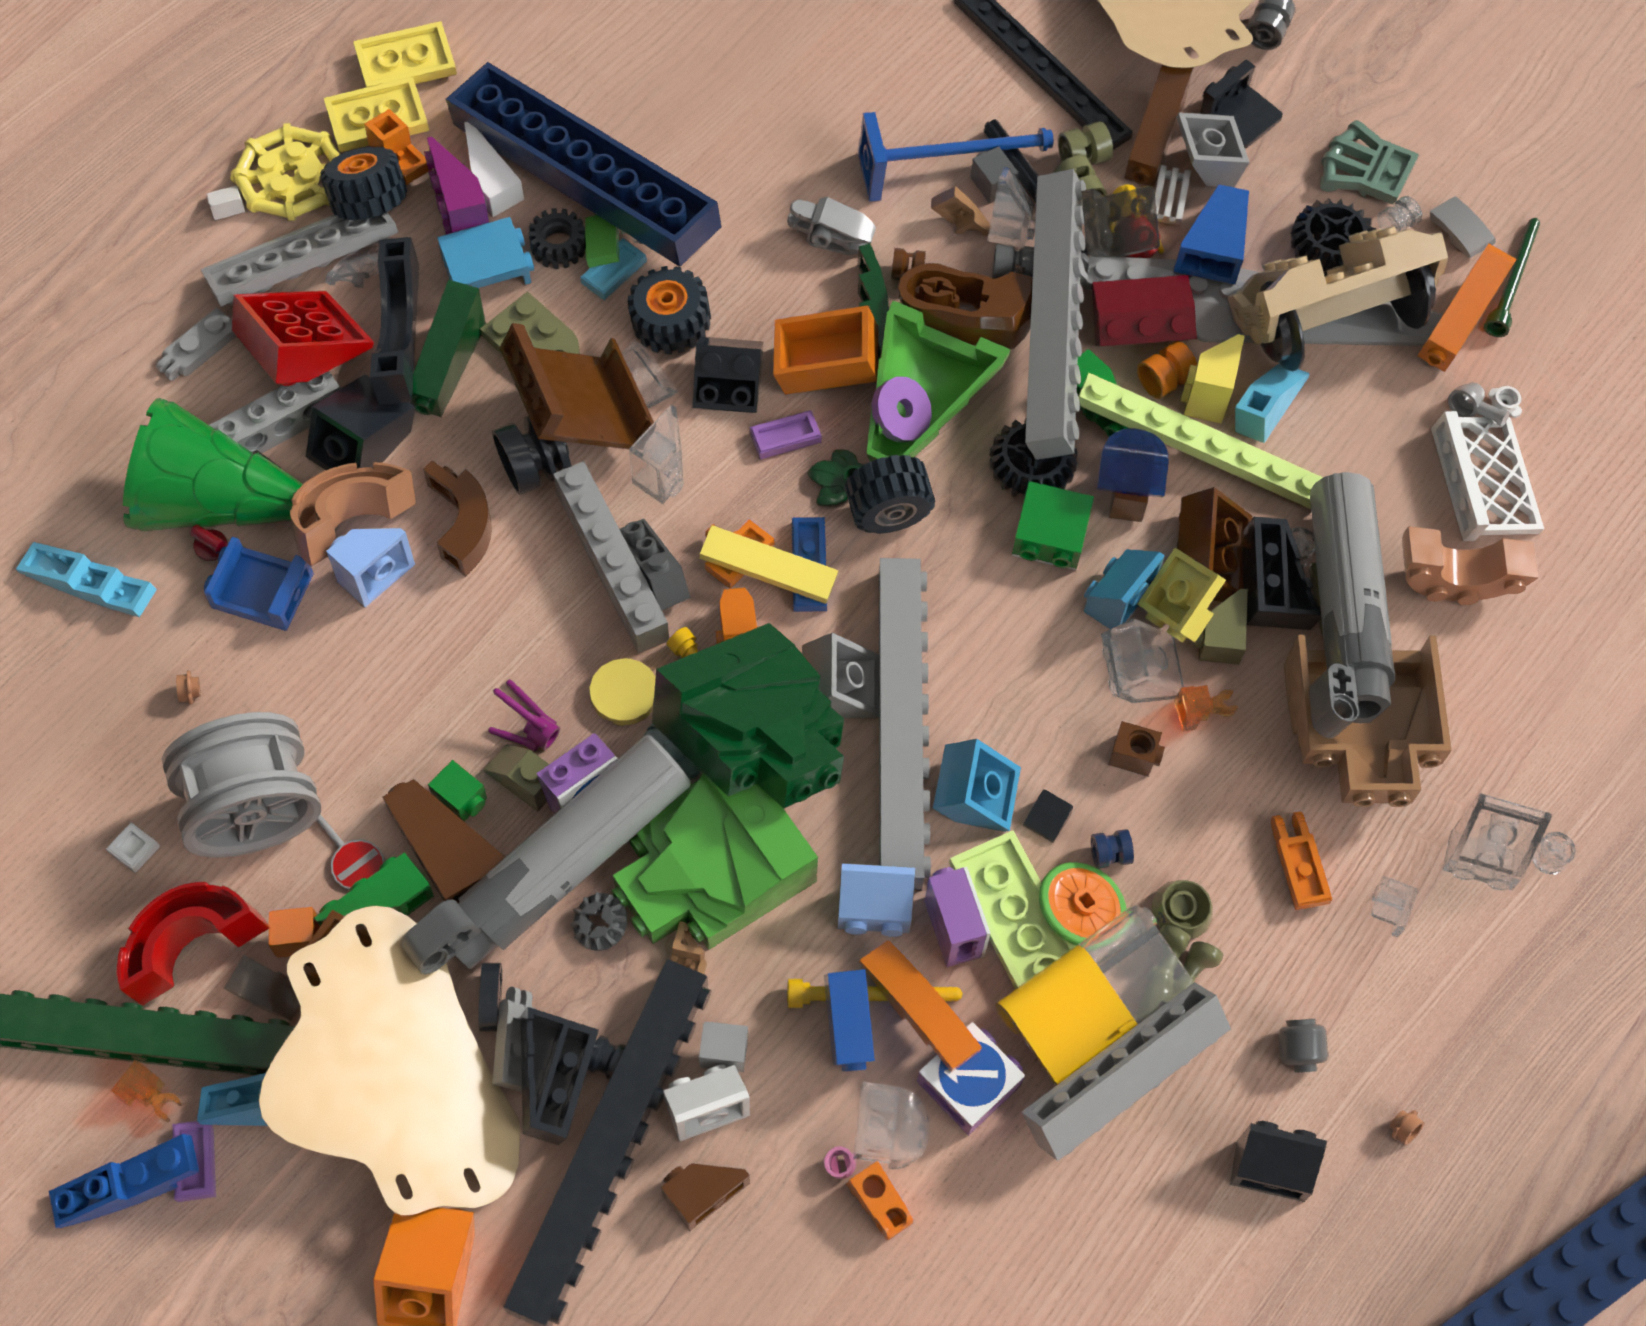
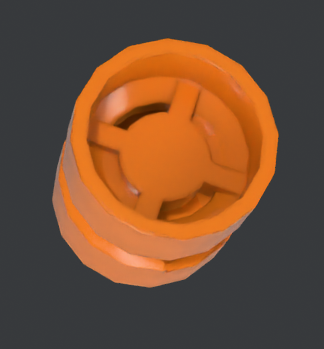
M1175 341L1159 351V354H1154L1139 363L1137 373L1141 384L1149 395L1155 399H1161L1174 391L1177 385H1184L1186 383L1190 365L1197 366V361L1192 351L1184 343Z

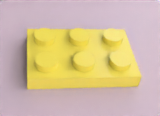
M441 21L353 41L366 88L413 77L415 84L457 75L456 66Z
M413 77L324 98L339 153L369 146L364 123L388 109L408 126L410 135L429 131L428 122Z

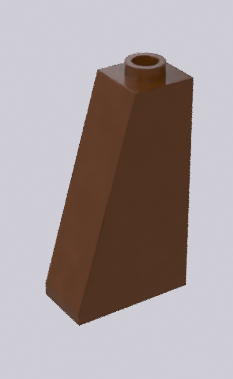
M1165 65L1161 66L1128 159L1125 179L1154 187L1178 123L1176 116L1182 112L1194 67L1176 68Z
M413 779L407 783L396 784L388 791V794L383 796L387 810L443 901L455 900L459 904L458 898L505 858L502 853L416 780Z

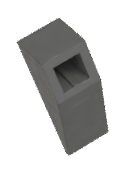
M644 518L639 521L630 522L625 527L620 528L661 610L691 598L681 565Z

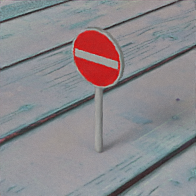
M319 815L316 821L339 848L334 853L331 861V873L340 886L349 890L358 880L368 879L379 871L380 866L385 862L380 848L372 842L362 839L344 843L322 815Z

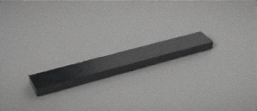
M954 0V4L1078 124L1084 127L1099 121L1103 122L1109 130L1113 150L1132 138L1133 131L996 0Z

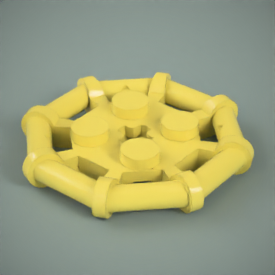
M284 123L283 127L255 139L249 138L245 141L246 147L236 168L230 172V178L237 185L247 202L246 207L253 213L260 211L288 218V221H296V217L324 205L330 206L324 187L318 186V182L321 179L320 172L326 164H321L317 158L324 152L330 162L333 158L340 155L332 143V136L326 131L319 133L293 127L290 123ZM293 139L311 143L312 145L307 148L301 142H294ZM281 141H284L285 143L284 145L277 147L273 150H270L268 152L265 150V148L272 146L276 143H279ZM256 157L259 165L257 170H249ZM289 170H295V175L292 177L284 173ZM259 183L263 190L255 193L251 184ZM275 197L282 198L286 205L271 202L270 200H276Z

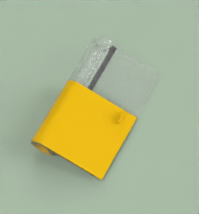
M1131 906L995 1004L996 1010L1003 1022L1013 1033L1022 1035L1056 1086L1194 983L1155 926L1157 925L1156 918L1147 907Z

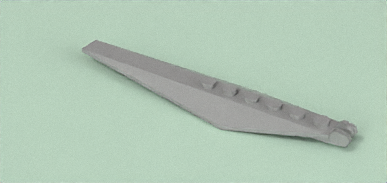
M1081 253V259L1084 264V276L1080 277V285L1087 290H1092V282L1187 275L1173 272L1176 262L1173 259L1088 257L1085 253ZM1241 268L1235 285L1188 275L1195 304L1198 340L1203 342H1224L1240 334L1244 335L1243 343H1255L1235 323L1227 296L1237 293L1252 274L1258 273L1257 271ZM1387 302L1303 331L1305 344L1423 346L1443 313L1431 311L1427 325L1420 329L1408 327L1398 317L1391 303Z

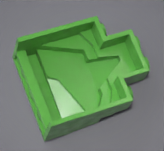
M702 772V776L698 781L691 784L689 788L629 840L633 850L640 859L613 875L615 888L611 891L613 896L624 907L628 906L634 915L631 918V922L641 937L647 935L652 944L677 930L680 921L685 923L690 921L687 926L692 937L697 943L703 940L710 950L816 883L818 856L786 811L758 784L728 797Z

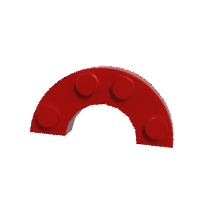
M193 882L172 888L146 905L129 926L128 930L131 933L125 947H120L117 959V978L120 990L143 1006L174 987L172 973L175 961L182 949L193 939L207 933H221L239 948L270 929V927L255 908L235 891L224 885L217 886L209 885L207 882Z

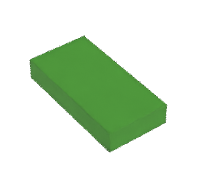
M598 215L585 217L586 261L589 268L619 262V229Z

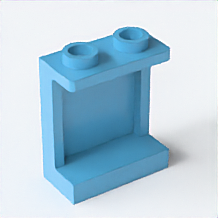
M510 217L437 237L441 257L450 280L476 288L522 276L525 285L531 283L530 271H534V264L530 253L523 252L522 247L525 246V241L520 227L514 228Z

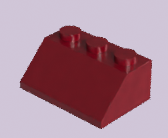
M1188 275L1092 282L1095 346L1197 339L1195 304Z

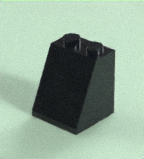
M364 374L312 406L305 457L325 470L356 463L357 468H374V462L383 463L411 432L416 406L409 402L379 405L370 377Z

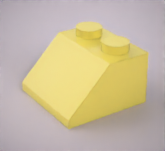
M1237 334L1200 354L1197 366L1190 365L1187 381L1184 384L1181 402L1186 403L1185 416L1222 424L1234 390L1244 335Z

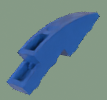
M181 1134L122 1163L109 1162L50 1190L49 1196L55 1227L63 1228L99 1218L178 1188L177 1182L200 1172L192 1135Z

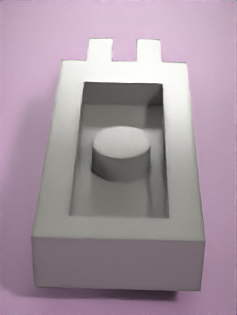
M215 308L162 352L163 358L157 363L156 368L161 373H165V376L171 381L181 374L184 376L190 375L236 337L232 331V320L218 308Z
M510 987L506 992V999H503L499 1005L492 1084L522 1092L520 1016L527 1007H534H532L531 992Z

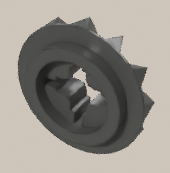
M596 892L595 895L590 897H583V902L574 909V921L570 923L574 929V938L585 948L602 951L613 947L623 937L627 927V913L624 905L616 897ZM603 912L601 918L605 920V923L609 924V927L597 926L593 930L595 924L591 922L589 916H599Z

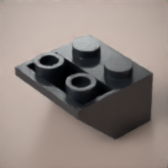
M699 336L695 351L692 408L757 413L762 372L763 341Z
M1257 1121L1256 1124L1250 1123L1236 1141L1230 1185L1305 1202L1313 1194L1327 1141L1316 1138L1317 1135L1307 1130H1294L1292 1133L1279 1130L1277 1124L1268 1121Z

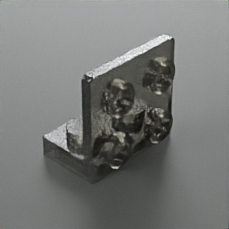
M1145 186L1107 196L1102 195L1093 188L1081 191L1087 253L1094 257H1121L1160 247L1155 190L1152 186Z

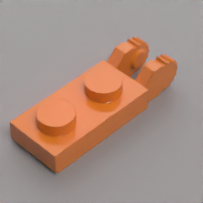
M1301 811L1292 813V825L1296 836L1290 838L1288 837L1283 818L1280 815L1272 816L1271 827L1274 839L1277 842V851L1295 910L1330 904L1332 901L1330 888L1313 833L1310 834L1304 814Z

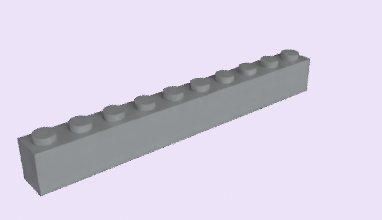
M1074 169L1037 176L1025 439L1026 445L1036 460L1074 454L1075 440L1079 438V429L1075 419L1076 412L1080 410V401L1076 390L1077 384L1081 382L1077 361L1078 357L1082 354L1078 332L1083 327L1079 303H1082L1084 299L1080 277L1084 276L1081 251L1085 250L1082 225L1086 224L1083 199L1087 198V189L1085 182L1079 180Z
M880 558L879 866L915 868L914 890H922L924 878H929L931 875V857L924 856V844L930 845V823H924V811L930 810V790H923V779H929L930 770L929 758H923V747L929 746V726H923L922 715H928L929 695L922 694V683H928V663H922V652H927L928 632H921V622H927V602H921V592L927 591V572L921 571V559Z

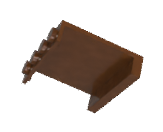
M516 323L511 324L499 348L538 439L636 451L644 450L657 427L614 338H610L602 355L596 357L534 348L525 326Z

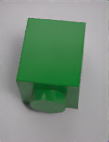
M453 759L428 784L431 794L464 822L470 816H476L485 806L487 795L484 785Z

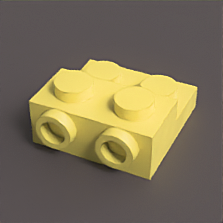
M1174 548L1137 605L1148 611L1145 618L1158 627L1163 628L1165 623L1169 625L1166 632L1182 643H1184L1186 638L1196 642L1214 615L1207 608L1226 580Z

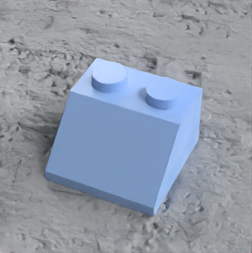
M401 528L352 529L346 535L336 538L326 551L337 582L364 607H367L415 565L406 532Z
M842 864L838 929H845L846 933L854 935L865 934L867 931H879L882 935L889 937H898L903 935V933H909L912 920L915 868Z

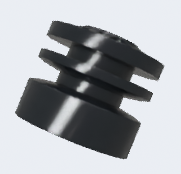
M529 416L524 417L526 430L524 434L521 433L514 423H509L492 430V437L499 458L511 484L519 495L540 487L538 471L542 470L546 477L553 482V474L556 473V468L558 471L572 466L567 443L538 439Z

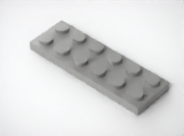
M387 212L376 217L361 220L338 218V215H332L200 270L220 306L233 304L234 294H252L267 291L276 283L286 279H296L305 271L315 267L327 266L334 259L344 255L356 254L363 247L379 243V240L389 239L390 236L397 234L398 230L394 220Z

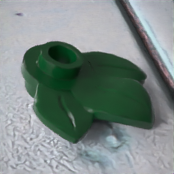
M836 449L831 455V461L823 460L817 462L808 470L807 474L810 479L819 486H822L816 499L817 505L835 506L844 503L848 499L845 491L846 480L856 469L863 466V464L858 463L853 452L845 449Z

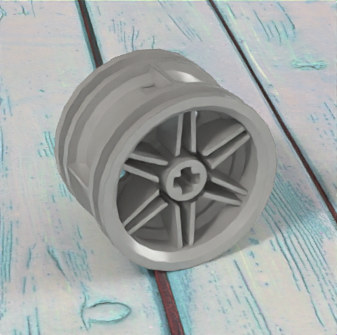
M252 712L223 717L184 733L164 751L161 760L168 788L174 795L182 797L186 801V804L178 813L177 820L179 829L182 832L184 847L190 853L212 858L254 853L282 844L296 837L318 819L321 813V803L317 796L315 782L310 776L297 771V766L304 757V745L300 739L298 726L293 719L271 712Z

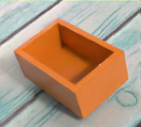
M868 305L775 319L773 375L785 395L877 382L878 324Z

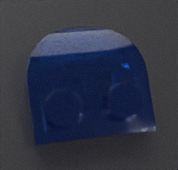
M1135 428L1119 430L1112 434L1100 453L1096 489L1163 498L1165 496L1169 454L1163 441L1151 432Z

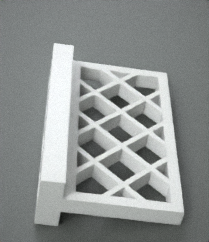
M1445 411L1431 428L1463 541H1475L1480 535L1540 534L1544 530V526L1511 418L1509 417L1504 426L1501 427L1497 425V422L1486 417H1458L1457 411ZM1462 428H1468L1478 435L1475 442L1464 436ZM1502 428L1505 440L1502 442L1488 432V429ZM1481 439L1497 449L1493 456L1477 445ZM1500 452L1512 460V470L1496 459ZM1470 453H1473L1486 463L1483 470L1472 464ZM1490 466L1506 477L1501 484L1485 473ZM1479 480L1495 491L1491 498L1480 492ZM1509 480L1520 488L1522 493L1520 498L1504 487ZM1498 494L1514 505L1510 512H1507L1494 502ZM1487 509L1500 517L1503 522L1501 524H1490L1486 513ZM1519 509L1529 517L1531 524H1524L1514 517L1515 511Z

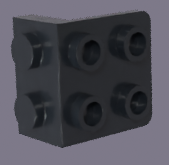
M1247 59L1237 67L1232 66L1217 83L1212 82L1206 87L1202 94L1204 99L1200 114L1234 116L1245 149L1277 125L1283 116V113L1250 87L1255 65Z

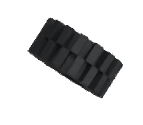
M551 208L552 214H548L544 210L541 212L542 218L536 215L533 218L534 224L530 223L529 225L530 232L528 234L532 255H535V260L538 263L542 261L543 266L547 268L550 263L553 264V269H559V264H563L564 269L568 268L569 261H572L575 265L579 262L578 256L583 258L585 255L584 249L586 250L585 226H583L582 219H577V214L573 211L568 215V209L562 208L561 213H557V208ZM556 233H563L570 237L567 241L560 244H552L546 241L547 237Z

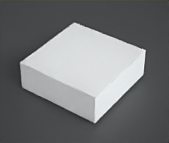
M131 822L106 850L136 873L160 846L154 839Z

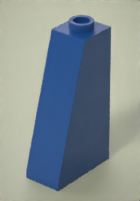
M1220 184L1217 186L1182 241L1173 272L1236 284L1244 261L1249 199L1248 190Z

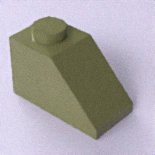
M1248 589L1238 590L1211 611L1214 613L1213 617L1196 642H1194V647L1199 648L1200 661L1240 664L1246 650Z
M506 744L484 768L486 774L537 812L547 802L536 773L549 764L531 750Z

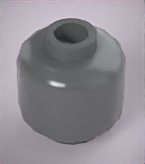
M1316 1019L1287 1020L1286 1026L1278 1031L1280 1059L1286 1065H1294L1295 1073L1317 1071V1064L1327 1061L1329 1054L1326 1029L1322 1025L1316 1024Z

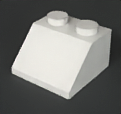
M723 1064L711 1067L704 1072L705 1076L690 1080L689 1077L681 1078L670 1083L669 1089L663 1090L664 1099L679 1142L750 1116L749 1094L735 1065L727 1068Z

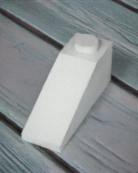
M465 122L471 172L479 179L487 211L492 217H495L524 200L521 180L478 129Z

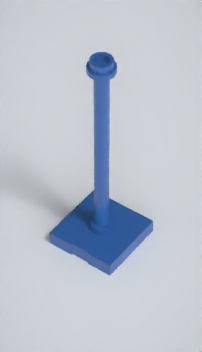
M868 112L863 113L857 153L870 202L880 201L882 198L887 162L990 151L998 146L1001 150L1039 146L1042 152L1053 148L1054 137L1051 129L1039 128L1038 134L886 149L883 145L876 113Z

